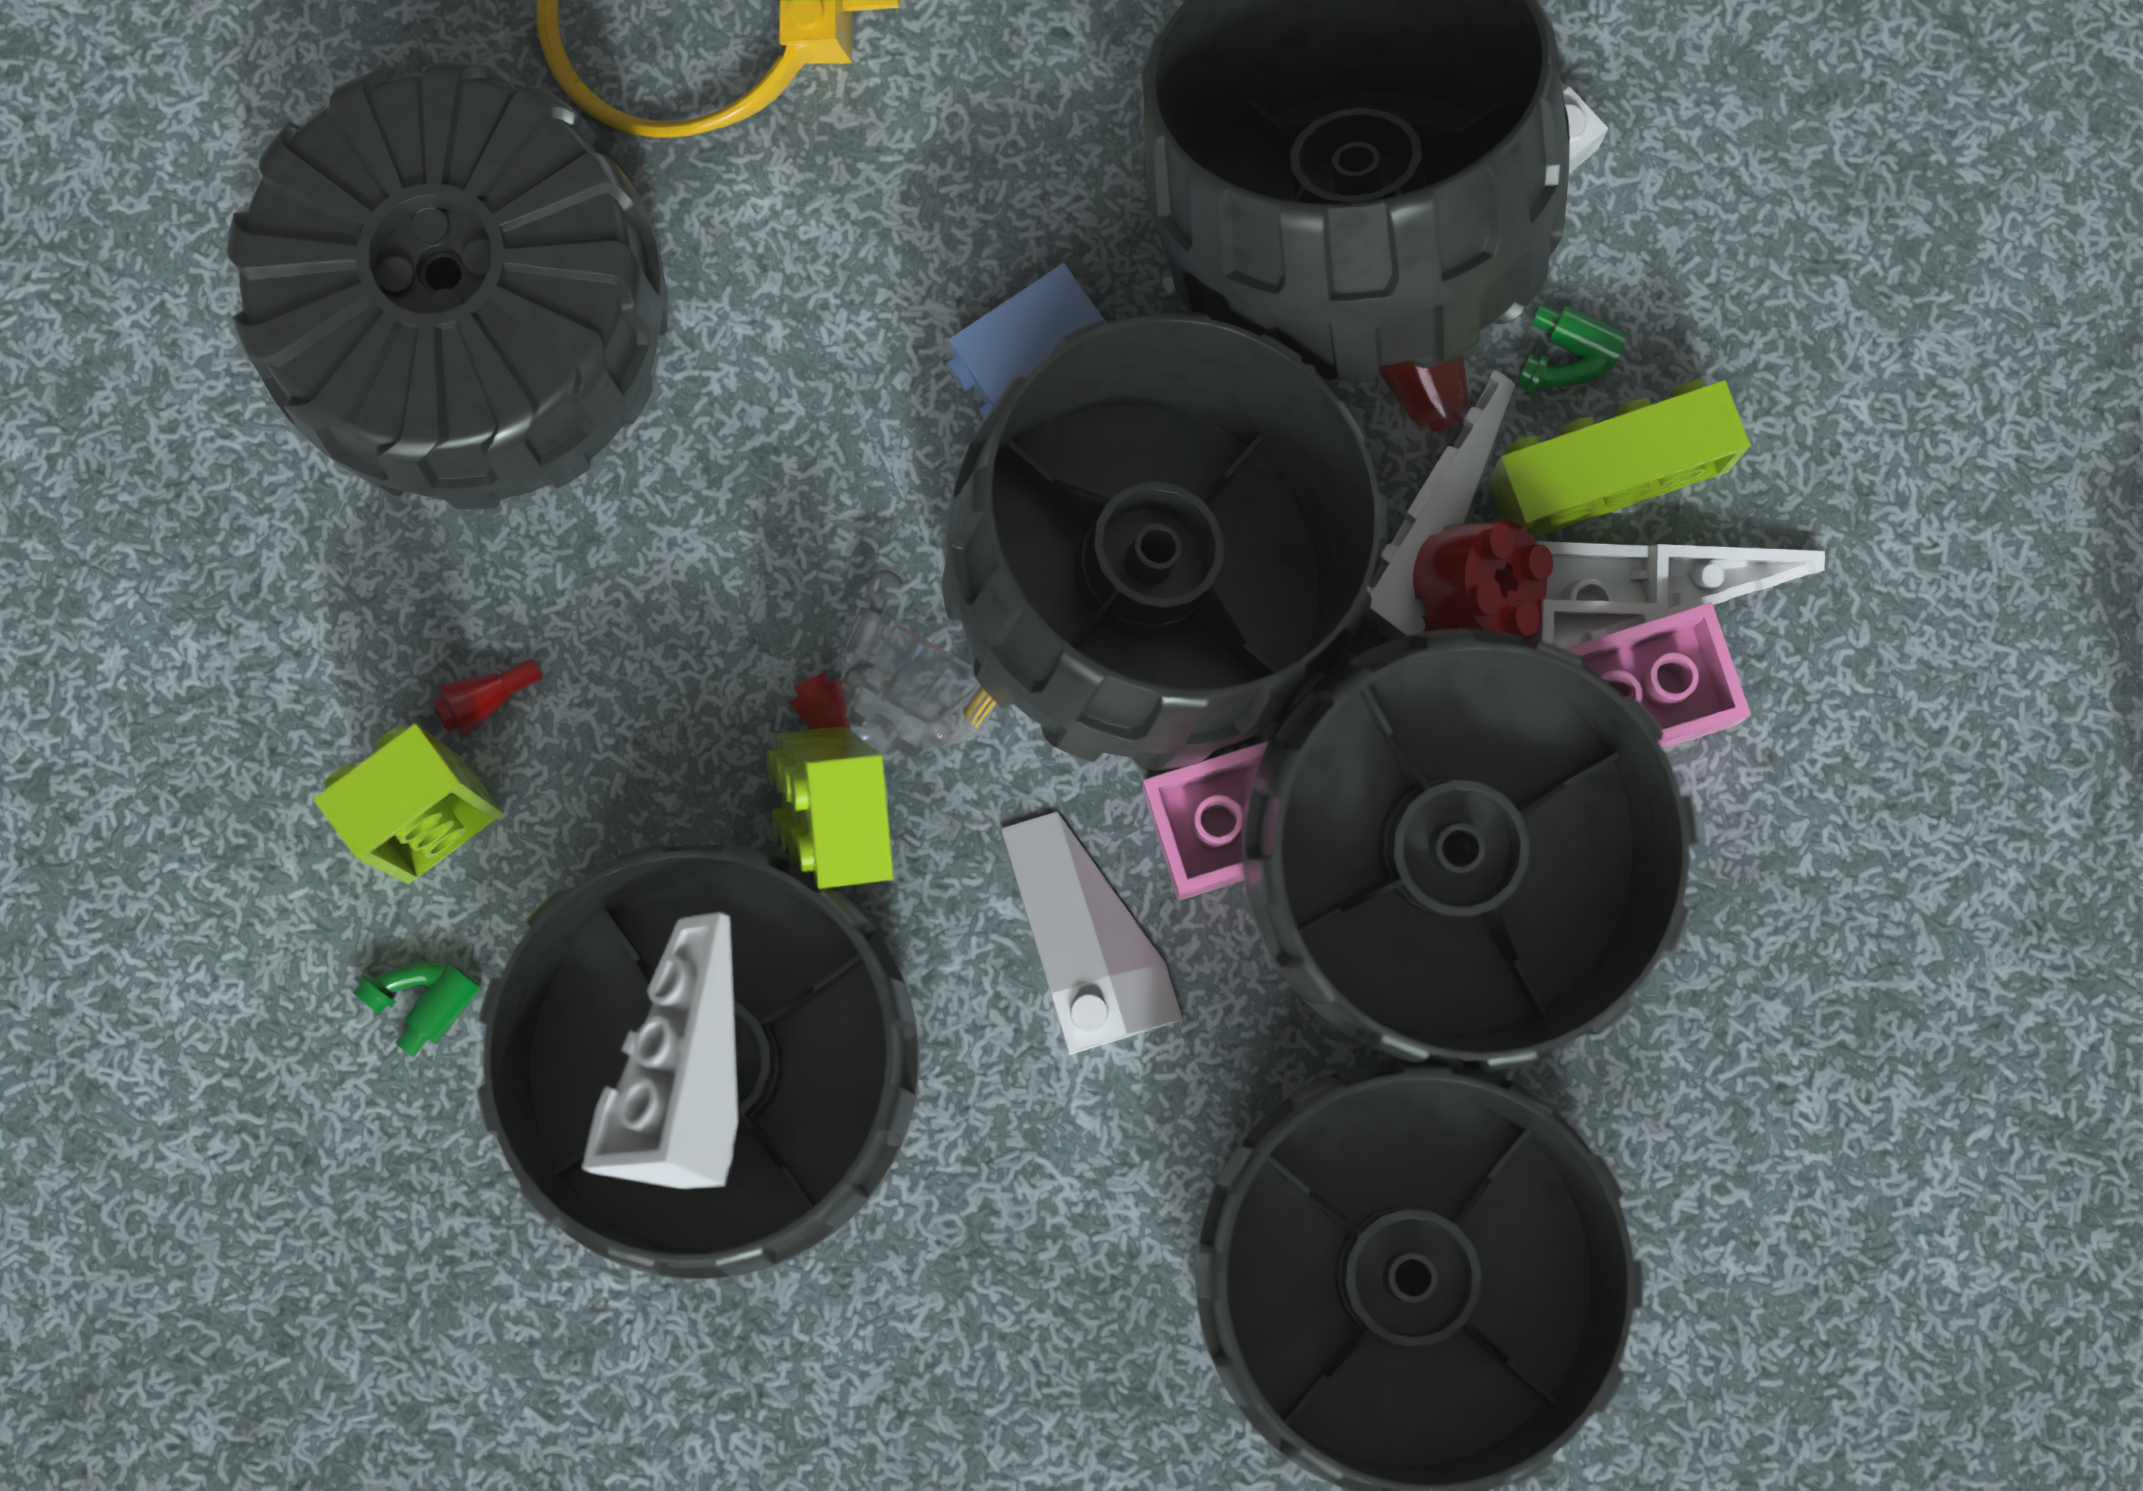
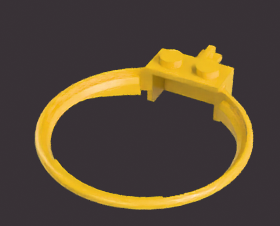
M537 0L536 16L539 40L545 60L562 90L577 106L601 123L619 131L652 138H675L702 134L727 127L761 111L789 86L804 64L852 63V11L900 8V2H903V0H780L779 42L781 45H787L784 55H779L759 82L734 102L707 115L678 121H656L635 117L619 111L602 101L582 82L566 55L559 29V0Z

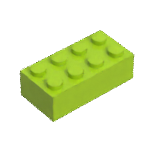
M1705 379L1690 381L1671 391L1673 398L1651 405L1649 398H1641L1615 410L1617 417L1596 424L1594 417H1585L1563 426L1560 429L1561 436L1540 443L1538 436H1530L1509 444L1504 448L1506 455L1501 456L1496 462L1497 464L1487 481L1501 521H1512L1520 524L1522 529L1528 530L1534 538L1729 472L1751 445L1726 380L1708 386Z
M416 723L408 729L401 725L384 734L373 746L376 753L357 767L354 763H349L334 771L322 784L325 790L313 798L356 859L408 885L504 814L464 759Z
M845 726L775 733L776 749L767 750L766 761L770 785H776L781 798V808L772 809V824L776 844H782L784 854L788 853L792 863H797L800 872H805L818 888L894 880L882 754Z

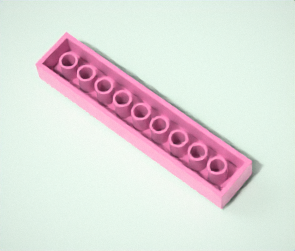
M1712 602L1564 648L1579 655L1582 664L1602 677L1621 696L1637 698L1663 731V737L1659 742L1663 749L1737 726L1751 715ZM1270 741L1143 780L1142 792L1177 901L1245 881L1242 861L1243 813L1248 790L1252 785L1259 762Z

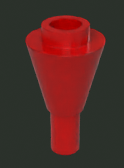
M530 659L499 675L493 673L437 685L441 697L432 701V704L446 731L449 733L458 728L461 735L465 738L507 702L510 695L542 680V676L533 659Z
M824 672L794 686L798 697L788 703L810 730L841 726L851 730L842 678L830 682L827 673Z

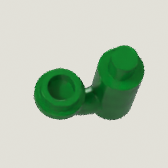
M1540 304L1531 325L1551 333L1549 343L1582 357V359L1571 364L1549 367L1546 366L1549 359L1548 356L1543 354L1540 358L1530 353L1516 385L1525 389L1524 394L1531 397L1535 387L1573 386L1597 379L1605 374L1608 369L1612 371L1629 333L1565 305L1561 313Z
M424 961L397 968L381 974L372 980L361 974L357 979L359 985L354 989L353 994L372 1010L381 1014L387 1006L392 1008L397 1002L390 996L393 992L420 985L429 987L403 1018L409 1026L395 1042L403 1051L414 1057L428 1040L434 1044L438 1043L481 991L482 987L451 962L447 965L442 962Z

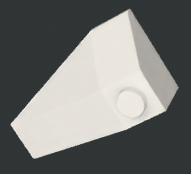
M1050 813L1001 828L1069 1055L1183 1021L1166 963L1059 813Z
M714 913L678 920L648 988L649 998L653 1001L649 1015L639 1033L630 1031L623 1045L622 1051L631 1054L621 1079L616 1090L605 1086L596 1107L582 1169L597 1174L678 1188L720 1186L725 1184L727 1170L733 1156L732 1146L738 1123L730 917L722 913Z

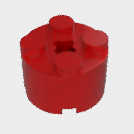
M1504 520L1453 524L1443 527L1445 529L1438 535H1430L1425 540L1415 561L1413 588L1415 598L1424 599L1429 616H1422L1431 631L1444 629H1484L1518 636H1530L1538 630L1541 620V599H1546L1547 578L1553 570V558L1549 549L1544 545H1538L1528 530L1522 529L1520 524Z

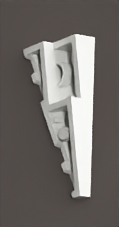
M1493 371L1476 406L1471 407L1464 418L1463 425L1465 426L1454 446H1447L1407 511L1405 520L1391 544H1387L1380 555L1379 562L1381 563L1367 588L1371 594L1372 603L1365 617L1377 623V634L1390 641L1413 634L1428 632L1429 628L1422 616H1429L1424 599L1415 598L1413 588L1415 561L1422 544L1430 535H1438L1445 529L1443 527L1453 524H1465L1467 522L1515 387V383L1502 373Z
M1536 541L1538 545H1544L1549 549L1553 558V570L1547 578L1546 599H1541L1540 626L1531 637L1561 648H1567L1712 602L1715 605L1744 594L1824 571L1825 551Z

